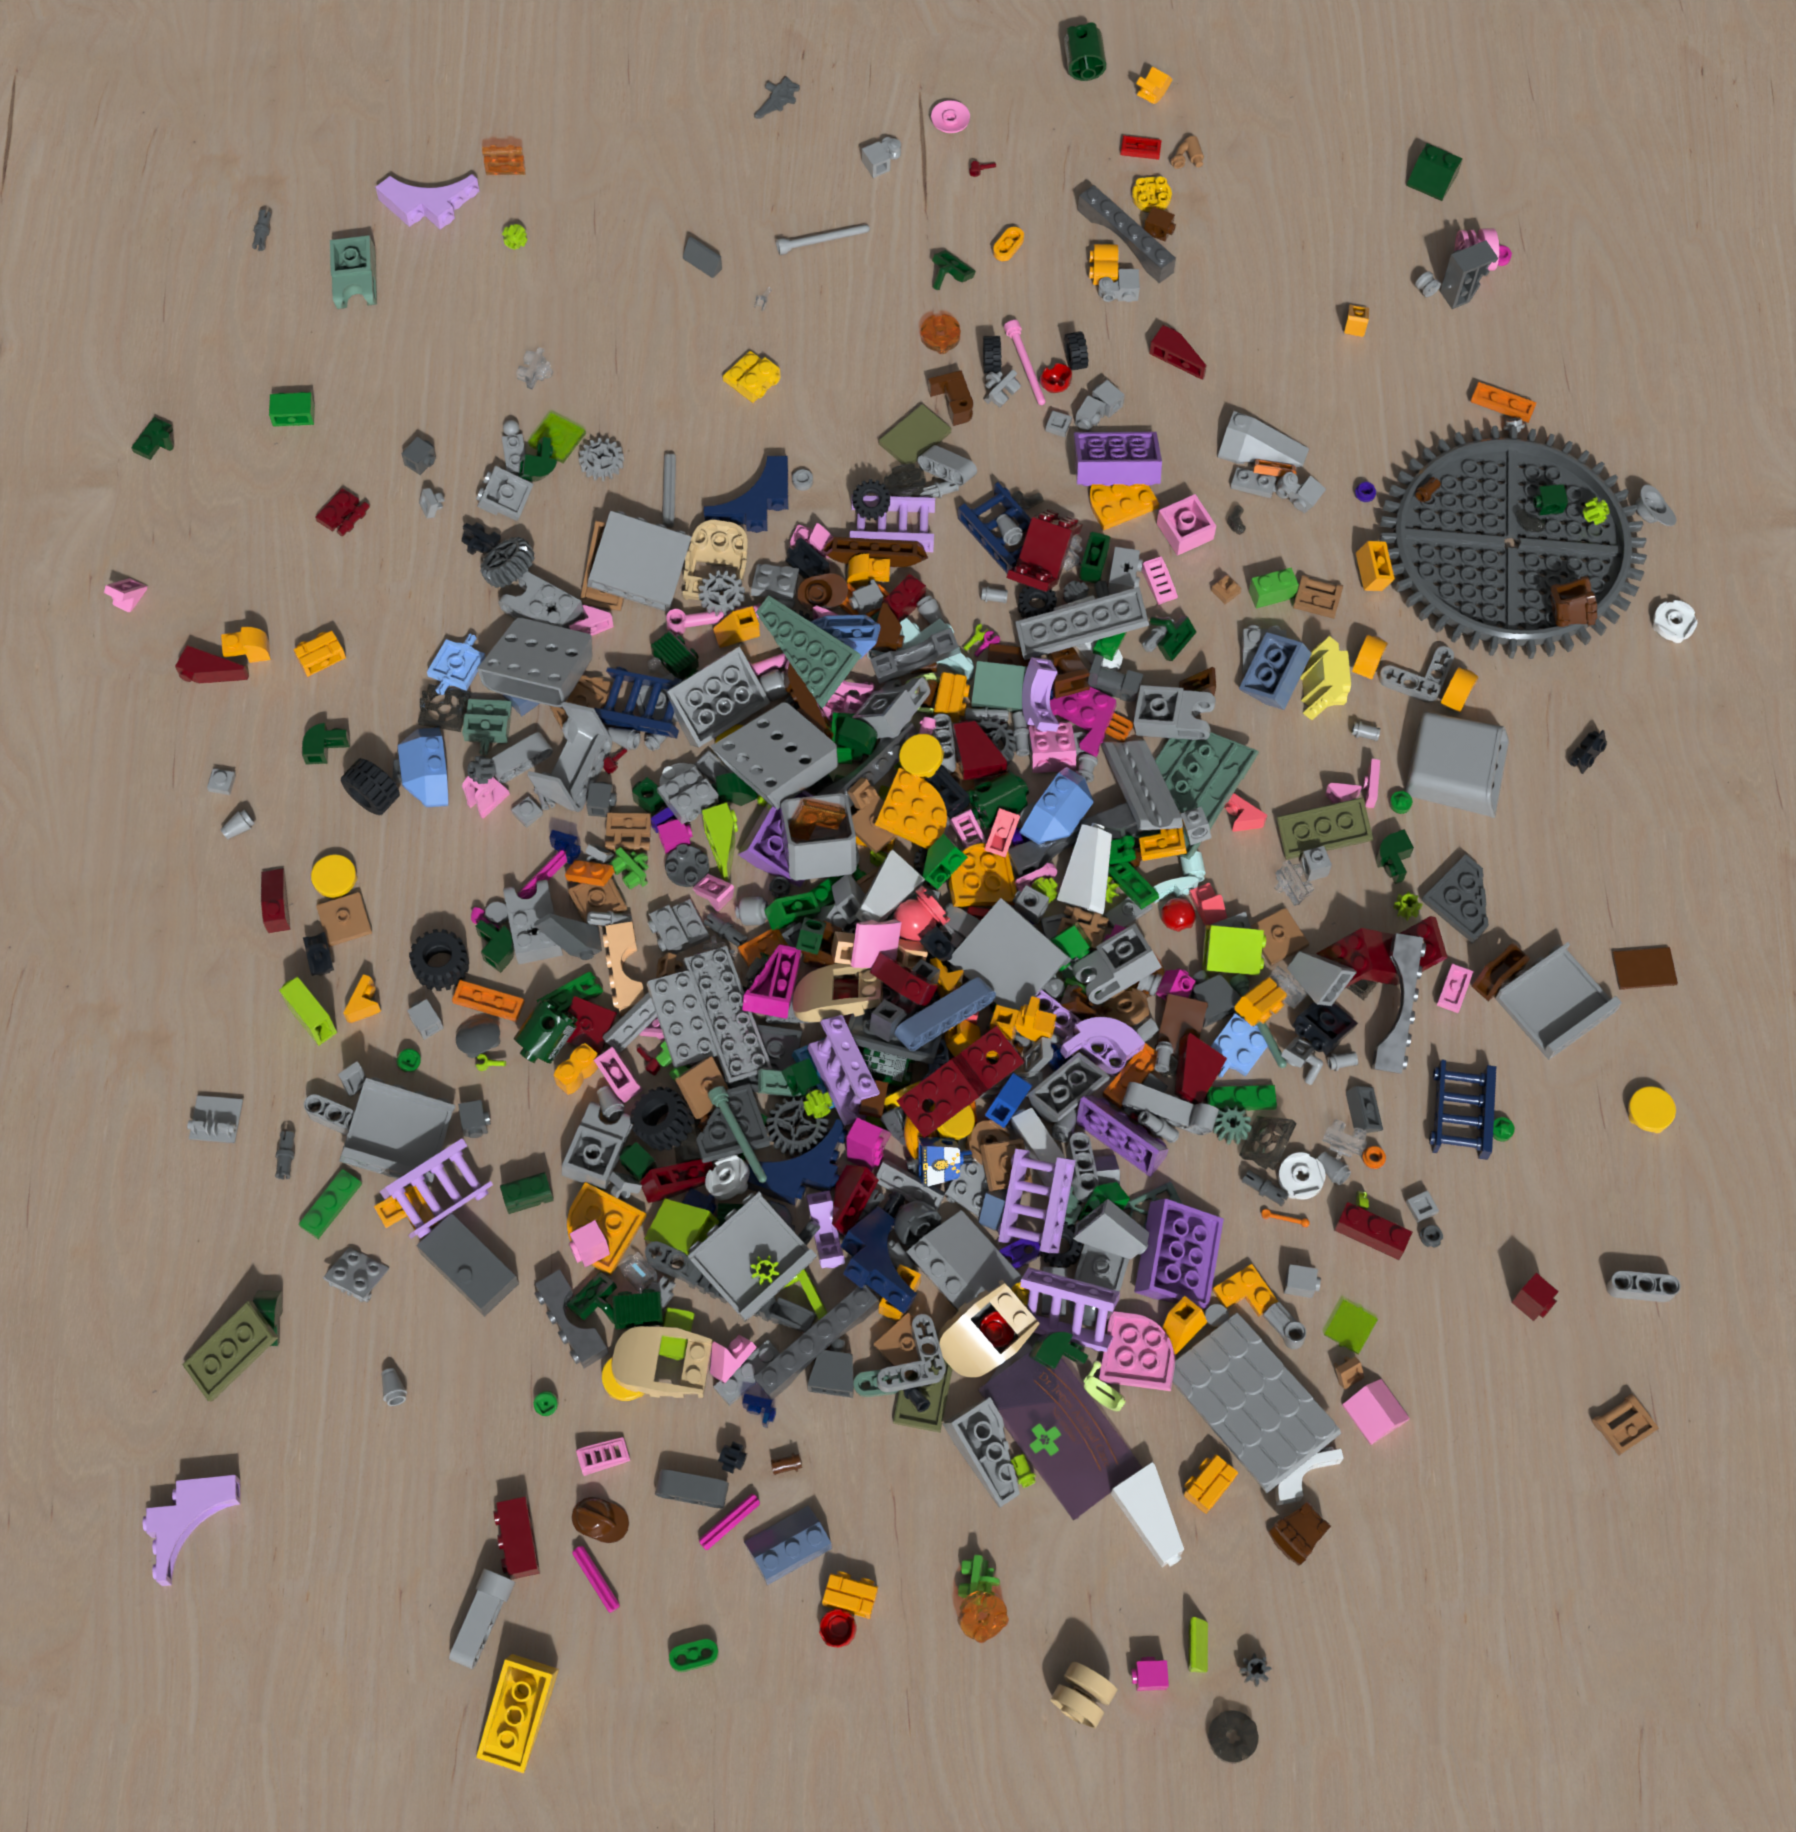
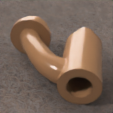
M1196 136L1186 138L1179 146L1175 157L1171 159V164L1175 169L1185 166L1186 159L1183 156L1185 151L1188 152L1191 162L1195 163L1196 167L1203 166L1202 160L1204 155L1198 138Z

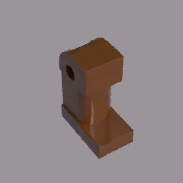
M962 370L928 378L930 397L946 393L949 401L948 414L952 425L956 426L969 422L973 417V399Z
M1073 647L1048 654V660H1051L1057 670L1056 675H1058L1052 684V694L1055 699L1090 690V686L1085 677L1090 676V673Z
M1515 943L1510 944L1502 954L1484 967L1472 987L1489 1002L1505 980L1511 975H1517L1524 969L1530 957L1519 949Z

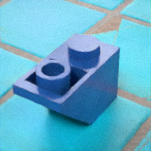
M1013 1072L985 1116L1005 1128L1033 1084Z

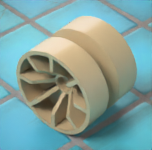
M1072 1662L1064 1678L1073 1689L1065 1685H1058L1050 1701L1068 1718L1079 1724L1096 1729L1104 1712L1095 1701L1103 1705H1110L1118 1690L1110 1681L1080 1663Z

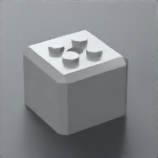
M838 793L786 799L781 803L782 839L790 878L797 881L849 875L856 870V834L848 796Z

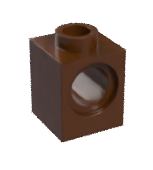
M1152 207L1145 220L1144 230L1152 237L1165 242L1168 236L1173 235L1175 231V215Z

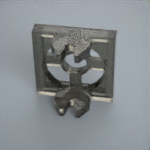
M429 684L427 691L423 690L422 698H420L421 712L418 724L461 732L464 716L467 712L468 699L471 698V691L448 687L444 693V701L435 704L430 702L436 696L441 695V693L438 694L436 692L438 685ZM452 696L459 700V705L453 707L451 703ZM442 705H449L451 707L450 712L447 714L440 713L439 709ZM428 710L437 711L439 715L438 720L433 719ZM452 714L457 715L455 718L449 721H445L446 718L450 717Z
M1257 1116L1239 1156L1244 1160H1253L1264 1169L1269 1167L1274 1170L1297 1123L1293 1119ZM1271 1133L1269 1140L1262 1143L1263 1136ZM1255 1141L1259 1143V1147L1256 1152L1254 1149ZM1277 1143L1272 1151L1264 1153L1267 1146Z

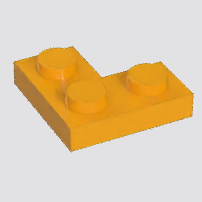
M1183 826L1182 828L1160 829L1161 834L1139 838L1143 861L1187 853Z
M411 1185L405 1188L406 1192L404 1194L424 1224L435 1218L417 1187ZM391 1196L374 1206L385 1228L407 1217L413 1229L416 1230L396 1198L393 1199ZM438 1222L430 1226V1228L436 1226Z
M1252 1264L1212 1289L1226 1309L1245 1298L1258 1317L1263 1315L1274 1303L1278 1302Z

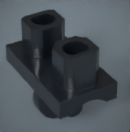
M477 522L474 525L468 523L463 525L464 534L461 542L467 545V552L471 555L477 551L487 555V553L493 550L492 548H495L500 543V534L492 532L489 535L486 534L483 525Z
M930 925L927 926L920 933L922 939L919 942L934 958H937L941 961L942 965H945L947 960L952 959V954L957 948L937 926L933 929Z
M322 932L316 936L303 937L311 975L321 976L333 971L334 967L326 933Z

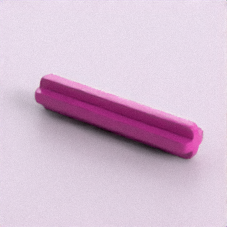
M559 850L518 892V897L521 899L532 898L537 892V881H548L569 860L568 854L563 850Z
M753 1493L750 1494L699 1538L700 1545L705 1550L711 1548L760 1505L759 1499Z
M584 1546L574 1549L572 1551L574 1558L607 1611L611 1613L620 1607L619 1602Z

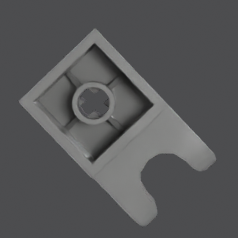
M525 572L523 577L518 578L519 585L525 590V593L516 597L504 594L498 601L501 610L515 619L525 618L570 629L569 626L573 625L584 614L581 600L530 572Z
M923 677L913 678L903 686L898 679L889 680L880 691H874L852 718L870 725L877 732L878 738H894L901 733L902 728L912 719L914 713L929 696V684ZM920 686V693L916 694L915 691Z
M1140 685L1134 717L1136 735L1207 740L1210 736V726L1206 721L1196 719L1195 716L1200 713L1211 712L1215 707L1216 699L1208 692Z
M547 880L537 881V892L530 899L519 898L514 887L503 889L518 964L563 956L561 947L534 925V922L549 913L554 914Z
M1134 923L1096 946V951L1074 964L1073 974L1081 983L1090 982L1086 986L1087 997L1092 1003L1100 1004L1160 969L1161 965Z
M591 1101L562 1164V1176L581 1183L586 1182L600 1190L606 1191L610 1182L609 1178L615 1170L621 1156L620 1154L633 1125L630 1123V1118L633 1116L624 1113L617 1123L606 1125L599 1119L601 1105Z

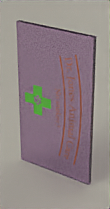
M1029 1352L984 1386H981L978 1391L984 1399L988 1397L992 1399L1003 1418L1004 1427L1074 1521L1110 1494L1113 1488L1143 1469V1467L1064 1360L1061 1358L1055 1369H1048L1028 1357Z

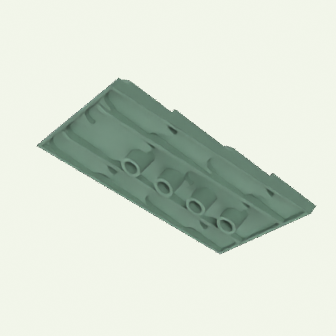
M1210 732L1207 740L1170 738L1155 762L1179 812L1184 813L1202 806L1211 829L1225 804L1229 802L1239 783L1246 776L1259 751ZM1160 829L1142 830V834L1134 837L1139 839L1141 837L1161 834ZM1184 831L1187 853L1178 856L1190 860L1201 842L1190 845Z

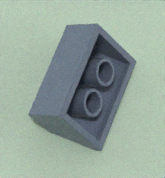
M1266 632L1239 689L1266 705L1285 710L1312 653L1302 642Z
M809 1506L744 1541L767 1585L832 1549L831 1541Z

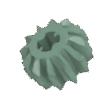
M1228 1106L1224 1107V1112L1219 1110L1214 1124L1213 1133L1220 1134L1218 1137L1219 1141L1224 1138L1227 1139V1145H1230L1232 1140L1237 1145L1240 1144L1241 1139L1246 1140L1248 1138L1247 1133L1251 1132L1252 1126L1249 1125L1251 1118L1244 1117L1245 1109L1238 1112L1237 1106H1234L1233 1110H1230ZM1230 1123H1234L1235 1128L1230 1127Z

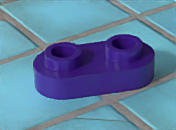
M1020 1239L1002 1248L999 1252L1005 1258L1010 1257L1012 1259L1011 1265L1017 1270L1038 1258L1040 1255V1245L1038 1242ZM1026 1247H1032V1253L1027 1254L1024 1252Z

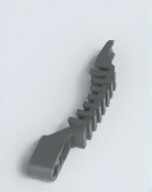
M657 1241L647 1245L645 1256L649 1266L686 1282L690 1288L695 1289L696 1287L701 1293L710 1294V1297L714 1299L719 1298L721 1302L727 1303L688 1259V1255ZM680 1260L684 1262L680 1268L672 1267L675 1261ZM773 1297L753 1315L755 1317L760 1316L767 1322L770 1320L774 1324H782L803 1333L811 1328L817 1317L816 1313L780 1297L778 1302Z

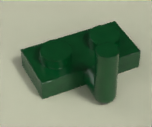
M947 250L934 254L932 262L939 267L932 287L935 290H940L947 273L951 274L955 280L963 283L972 279L976 271Z
M154 417L131 447L132 451L151 460L160 447L168 451L173 450L174 445L170 438V433L173 431L172 425Z
M1181 616L1175 624L1167 618L1151 617L1150 619L1151 625L1165 627L1168 631L1157 644L1167 661H1173L1197 633L1187 616Z
M600 1271L566 1305L582 1320H585L599 1307L611 1323L614 1324L613 1308L605 1299L618 1287L614 1281Z

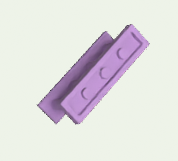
M865 495L863 498L864 504L868 507H875L880 501L879 496ZM890 496L888 511L899 512L898 533L886 532V512L882 518L878 517L877 532L865 531L866 517L861 518L860 514H857V531H850V538L916 541L924 547L926 552H933L934 534H928V513H935V498L926 496ZM908 512H920L919 533H907Z
M839 1015L821 1020L820 1023L827 1036L825 1040L809 1043L807 1049L843 1124H852L856 1118L865 1120L866 1115H861L858 1112L861 1101L877 1096L880 1092L843 1016Z
M463 1138L380 1191L384 1199L390 1196L393 1199L396 1198L415 1226L416 1230L408 1235L410 1239L416 1235L422 1238L432 1231L430 1226L473 1198H476L478 1201L489 1194L487 1189L493 1185L490 1181L481 1186L462 1157V1150L467 1147ZM448 1159L451 1162H455L474 1191L464 1199L443 1169L445 1167L443 1162ZM429 1171L432 1174L435 1173L455 1205L443 1211L424 1182L425 1178L423 1175ZM410 1183L413 1187H417L436 1216L425 1224L404 1194L406 1192L404 1187Z
M1015 1149L1011 1159L1012 1170L1002 1223L998 1228V1241L1013 1243L1014 1237L1039 1242L1041 1245L1040 1251L1059 1253L1076 1160L1057 1157V1161L1054 1164L1029 1158V1150ZM1027 1167L1053 1173L1054 1177L1051 1187L1026 1182ZM1022 1191L1048 1196V1209L1043 1210L1020 1205ZM1018 1214L1044 1219L1043 1232L1038 1233L1016 1228Z
M1028 1267L1021 1279V1287L1030 1290L1027 1309L1040 1323L1034 1333L1044 1335L1048 1332H1067L1073 1335L1070 1342L1092 1348L1095 1351L1107 1352L1113 1340L1112 1335L1104 1334L1108 1311L1113 1312L1119 1301L1120 1292ZM1039 1292L1052 1296L1050 1318L1036 1315ZM1062 1298L1075 1302L1072 1325L1059 1321ZM1085 1305L1098 1308L1095 1331L1082 1328Z

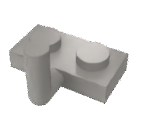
M1053 1034L1051 1040L1050 1038L1041 1037L1037 1042L1032 1041V1047L1024 1054V1060L1026 1061L1024 1063L1025 1072H1039L1052 1059L1053 1048L1051 1043L1059 1042V1034Z
M1299 1036L1295 1037L1281 1055L1288 1064L1301 1068L1306 1062L1312 1065L1304 1079L1309 1085L1313 1084L1323 1066V1061L1313 1055L1315 1049L1312 1044Z

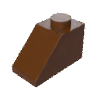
M882 603L876 622L880 624L881 628L877 643L871 649L884 653L898 651V648L903 647L905 636L902 635V626L887 603Z

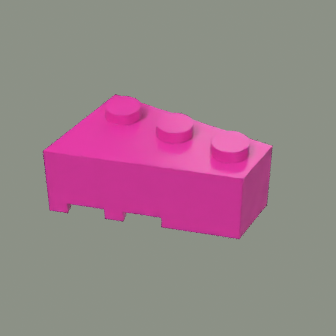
M779 945L765 964V968L760 975H757L750 989H747L745 992L743 1011L788 1018L800 964L801 950L784 945Z
M856 1118L847 1136V1161L858 1166H866L873 1172L875 1166L879 1167L884 1158L883 1150L891 1133L872 1123Z

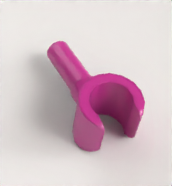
M987 631L984 635L985 641L975 651L974 655L978 657L990 643L998 644L1000 637L996 635L991 640L994 632Z
M477 907L473 908L471 921L474 924H478L480 920L486 924L492 923L483 918L484 910Z

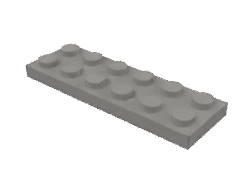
M1140 587L1015 622L1024 660L1149 626Z

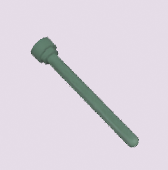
M1238 974L1229 981L1231 987L1241 996L1249 992V980L1245 974ZM1261 1022L1257 1023L1256 1025L1277 1065L1280 1068H1285L1287 1062L1285 1058L1281 1057L1282 1052L1266 1022L1264 1024Z
M723 1086L715 1087L708 1093L711 1103L720 1108L758 1181L764 1183L767 1180V1176L727 1103L728 1093Z

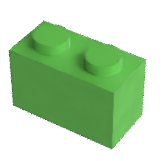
M1287 568L1252 578L1249 594L1257 609L1296 598L1299 584L1292 568Z

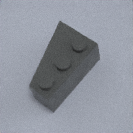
M1487 240L1463 250H1457L1451 254L1440 293L1451 309L1471 301L1481 286L1479 281L1482 276H1487L1490 272L1488 270L1492 262L1496 263L1498 260V256Z

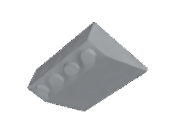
M740 646L666 691L682 731L690 745L695 747H701L770 703Z
M962 1210L926 1234L907 1251L910 1259L957 1311L965 1302L966 1304L984 1290L989 1292L999 1286L998 1281L1002 1279L1010 1289L1016 1283L1021 1282L1022 1276ZM989 1302L970 1320L975 1324L994 1306Z

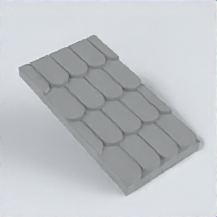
M1238 1313L1234 1314L1228 1321H1225L1211 1332L1210 1335L1206 1336L1175 1361L1172 1383L1266 1493L1271 1491L1341 1434L1335 1422Z

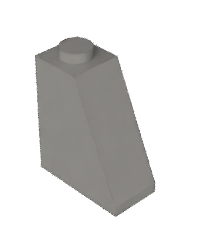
M1301 951L1293 957L1292 962L1287 967L1316 1004L1332 1006L1356 974L1353 968L1315 953Z
M1107 1199L1076 1224L1073 1239L1131 1260L1137 1254L1141 1255L1146 1251L1149 1232Z

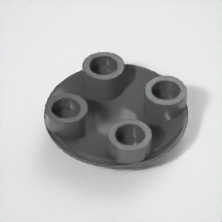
M680 844L668 855L665 862V871L668 878L676 885L692 887L708 874L709 859L700 849Z
M480 1018L472 1020L458 1031L456 1045L469 1058H475L479 1054L499 1046L501 1042L499 1038L500 1028L496 1022L490 1019Z

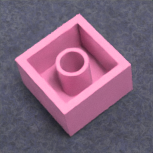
M1196 494L1159 510L1157 525L1177 556L1214 539L1216 525Z

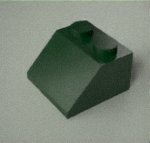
M1427 143L1417 159L1406 186L1443 201L1459 173L1463 158Z

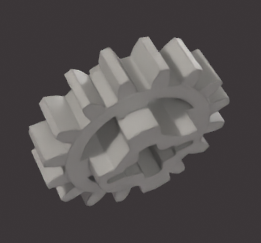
M598 438L597 443L590 440L591 445H584V451L579 452L581 471L586 472V477L593 475L595 481L598 477H601L602 481H605L607 476L613 479L612 474L619 475V468L624 467L622 448L617 447L616 442L610 444L608 438L605 442Z
M718 570L716 576L709 573V580L703 578L704 586H699L701 593L698 595L699 600H702V607H707L708 613L714 610L715 616L718 617L719 613L723 612L724 617H726L727 611L733 612L734 607L741 608L739 601L745 600L743 595L745 590L744 587H741V579L736 581V574L730 577L728 571L721 575Z

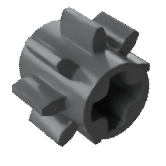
M1071 581L1064 587L1063 594L1065 596L1063 599L1066 603L1086 598L1089 595V588L1084 582L1080 584L1079 581Z
M475 756V761H471L468 765V775L473 779V782L477 781L478 784H488V779H492L495 775V765L490 761V758Z
M1253 1653L1251 1661L1246 1658L1242 1660L1246 1667L1240 1669L1239 1673H1245L1246 1679L1244 1683L1250 1680L1257 1687L1260 1679L1264 1682L1268 1681L1269 1678L1265 1675V1672L1271 1671L1272 1668L1266 1667L1264 1663L1266 1657L1258 1659L1256 1654ZM1259 1666V1673L1253 1675L1251 1673L1252 1667Z

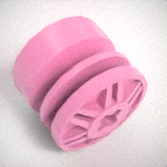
M1482 228L1478 230L1476 235L1473 229L1468 231L1459 230L1455 239V251L1463 250L1487 240L1499 260L1497 232L1494 228ZM1498 260L1496 263L1492 262L1488 267L1489 271L1496 270Z

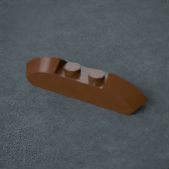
M832 537L821 551L829 558L844 564H848L852 557L860 554H869V558L890 559V567L912 566L928 559L924 547L916 541Z
M788 660L784 671L786 692L791 693L796 704L799 703L800 708L797 709L798 712L832 740L834 734L823 708L819 706L804 681Z

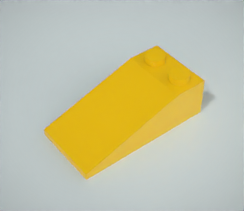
M514 1654L505 1659L476 1758L521 1773L525 1772L559 1671L558 1668Z

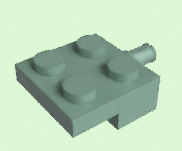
M468 699L467 713L464 716L462 731L464 741L481 743L479 751L481 755H484V753L488 755L490 743H508L512 701Z

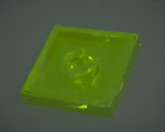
M550 413L528 441V444L537 450V442L542 437L551 438V445H553L551 458L557 459V461L564 464L586 435V431Z

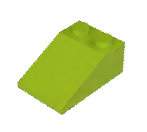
M724 803L702 810L704 832L721 878L729 883L736 843L735 832H738L734 810H729L728 804Z

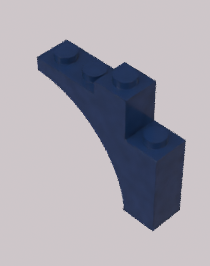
M767 456L766 466L756 484L745 494L730 502L715 506H704L705 521L720 520L737 525L746 524L747 532L759 533L768 531V510H789L788 456Z
M836 1119L828 1135L816 1147L799 1157L780 1162L759 1161L767 1176V1180L764 1183L758 1181L749 1164L747 1189L760 1192L763 1195L794 1206L798 1199L802 1200L806 1190L805 1186L822 1192H831L832 1187L836 1188V1183L840 1178L838 1166H836L840 1151L837 1150L840 1143H845L848 1135L842 1120Z
M878 1206L847 1232L840 1247L849 1253L852 1258L843 1274L861 1289L867 1284L904 1314L910 1308L917 1293L904 1282L892 1264L888 1253L887 1239L894 1226L895 1219Z

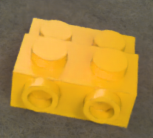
M749 351L723 375V381L754 403L758 398H762L772 385L775 386L779 382L780 368L766 357L761 359Z

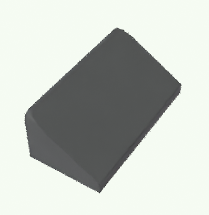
M688 238L683 259L711 278H714L722 270L721 256L696 239Z
M1355 1086L1348 1090L1346 1096L1355 1134L1382 1131L1383 1126L1374 1088Z

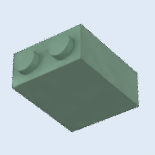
M977 661L972 708L985 709V707H988V709H1007L1008 712L1013 713L1023 712L1022 689L1027 667Z

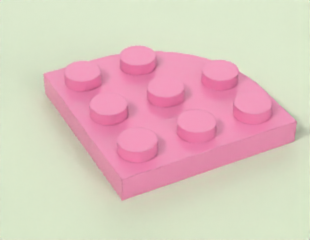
M1114 1311L1109 1318L1107 1334L1112 1335L1113 1340L1107 1352L1103 1353L1099 1380L1110 1384L1171 1391L1175 1369V1353L1165 1331L1160 1325L1145 1316Z

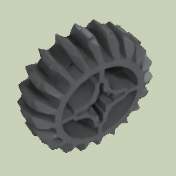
M511 537L509 540L505 539L501 544L498 543L495 548H492L493 550L487 553V557L483 558L480 572L486 582L495 588L505 587L506 584L511 585L512 582H517L518 578L523 577L525 572H528V568L533 565L535 553L531 545L524 538Z
M981 717L977 724L1006 758L1008 766L1010 760H1013L1016 751V738L1013 736L1012 729L1007 730L1008 726L1006 723L1000 725L999 719L996 722H992L991 717L988 718V721H984ZM999 739L1004 744L1003 750H1000L999 745H997Z
M795 1096L791 1097V1102L784 1098L783 1106L776 1103V1110H770L771 1118L766 1120L769 1125L766 1131L770 1134V1142H774V1148L778 1149L781 1147L782 1154L789 1150L791 1157L794 1156L795 1152H799V1156L803 1155L805 1150L809 1152L812 1150L811 1147H816L819 1144L818 1142L825 1138L823 1135L828 1134V1128H826L828 1120L824 1119L826 1116L815 1118L813 1114L809 1115L816 1124H811V1121L803 1118V1113H806L803 1103L805 1102V1097L802 1096L800 1101H796ZM795 1112V1114L792 1117H785L786 1115ZM800 1119V1124H801V1125H799V1127H798V1129H797V1131H796V1134H795V1128H794V1127H796V1124H798V1120ZM778 1128L784 1129L785 1132H789L791 1134V1140L785 1138L780 1133ZM804 1135L810 1136L807 1139L799 1141L800 1138Z

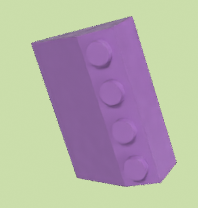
M1074 432L1077 484L1083 486H1091L1092 484H1102L1105 486L1113 484H1124L1127 486L1134 484H1161L1162 458L1157 432Z
M804 790L794 798L811 797L813 795ZM767 802L738 855L756 868L776 877H784L791 884L801 887L804 880L795 881L789 876L782 839L781 807L776 810Z
M1094 1095L1081 1098L1076 1124L1151 1177L1167 1157L1169 1149L1166 1144L1158 1138L1154 1139L1141 1125H1135L1130 1122L1127 1115L1123 1112H1116L1105 1099H1098Z
M1166 1198L1150 1202L1146 1230L1149 1232L1148 1247L1140 1257L1134 1293L1172 1303H1178L1186 1296L1201 1309H1207L1210 1303L1224 1218Z

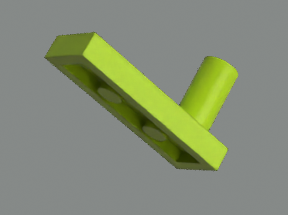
M803 1269L784 1288L800 1281L820 1320L828 1312L806 1269Z

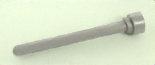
M861 225L791 241L785 238L776 239L777 251L779 255L788 254V251H791L792 248L867 233L870 227L868 225Z

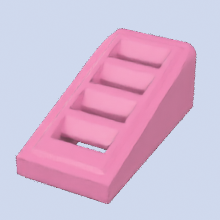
M1158 557L1144 562L1142 573L1157 604L1177 599L1178 595L1163 558ZM1164 582H1165L1164 585H1161V586H1158V587L1156 586V585H1158V584H1161V583H1164ZM1165 590H1169L1168 593L1160 595L1159 593Z
M971 809L950 820L955 833L965 849L979 842L986 843V839ZM966 820L969 821V824L960 827V823ZM971 827L974 831L964 835L963 831ZM977 835V839L968 843V838Z
M623 1437L576 1450L584 1476L630 1461ZM614 1446H619L622 1457H616ZM609 1448L611 1460H607L605 1449ZM596 1452H600L602 1462H597ZM587 1455L591 1456L593 1463L592 1465H588L586 1460Z

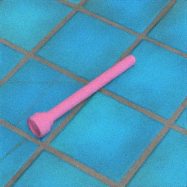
M1011 320L1004 325L1006 335L1014 341L1038 404L1044 405L1046 402L1020 337L1022 328L1018 320Z

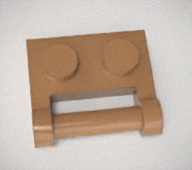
M1302 575L1293 608L1334 619L1344 585L1337 584L1335 586L1309 579V576ZM1306 587H1310V588L1318 589V590H1321V591L1333 593L1334 595L1327 594V593H1323V592H1319V591L1312 590V589H1308V588H1306Z
M1633 1394L1625 1397L1624 1402L1603 1416L1598 1415L1592 1419L1596 1429L1603 1434L1618 1456L1659 1429ZM1631 1409L1635 1412V1415L1614 1429L1609 1427L1608 1424L1628 1410Z

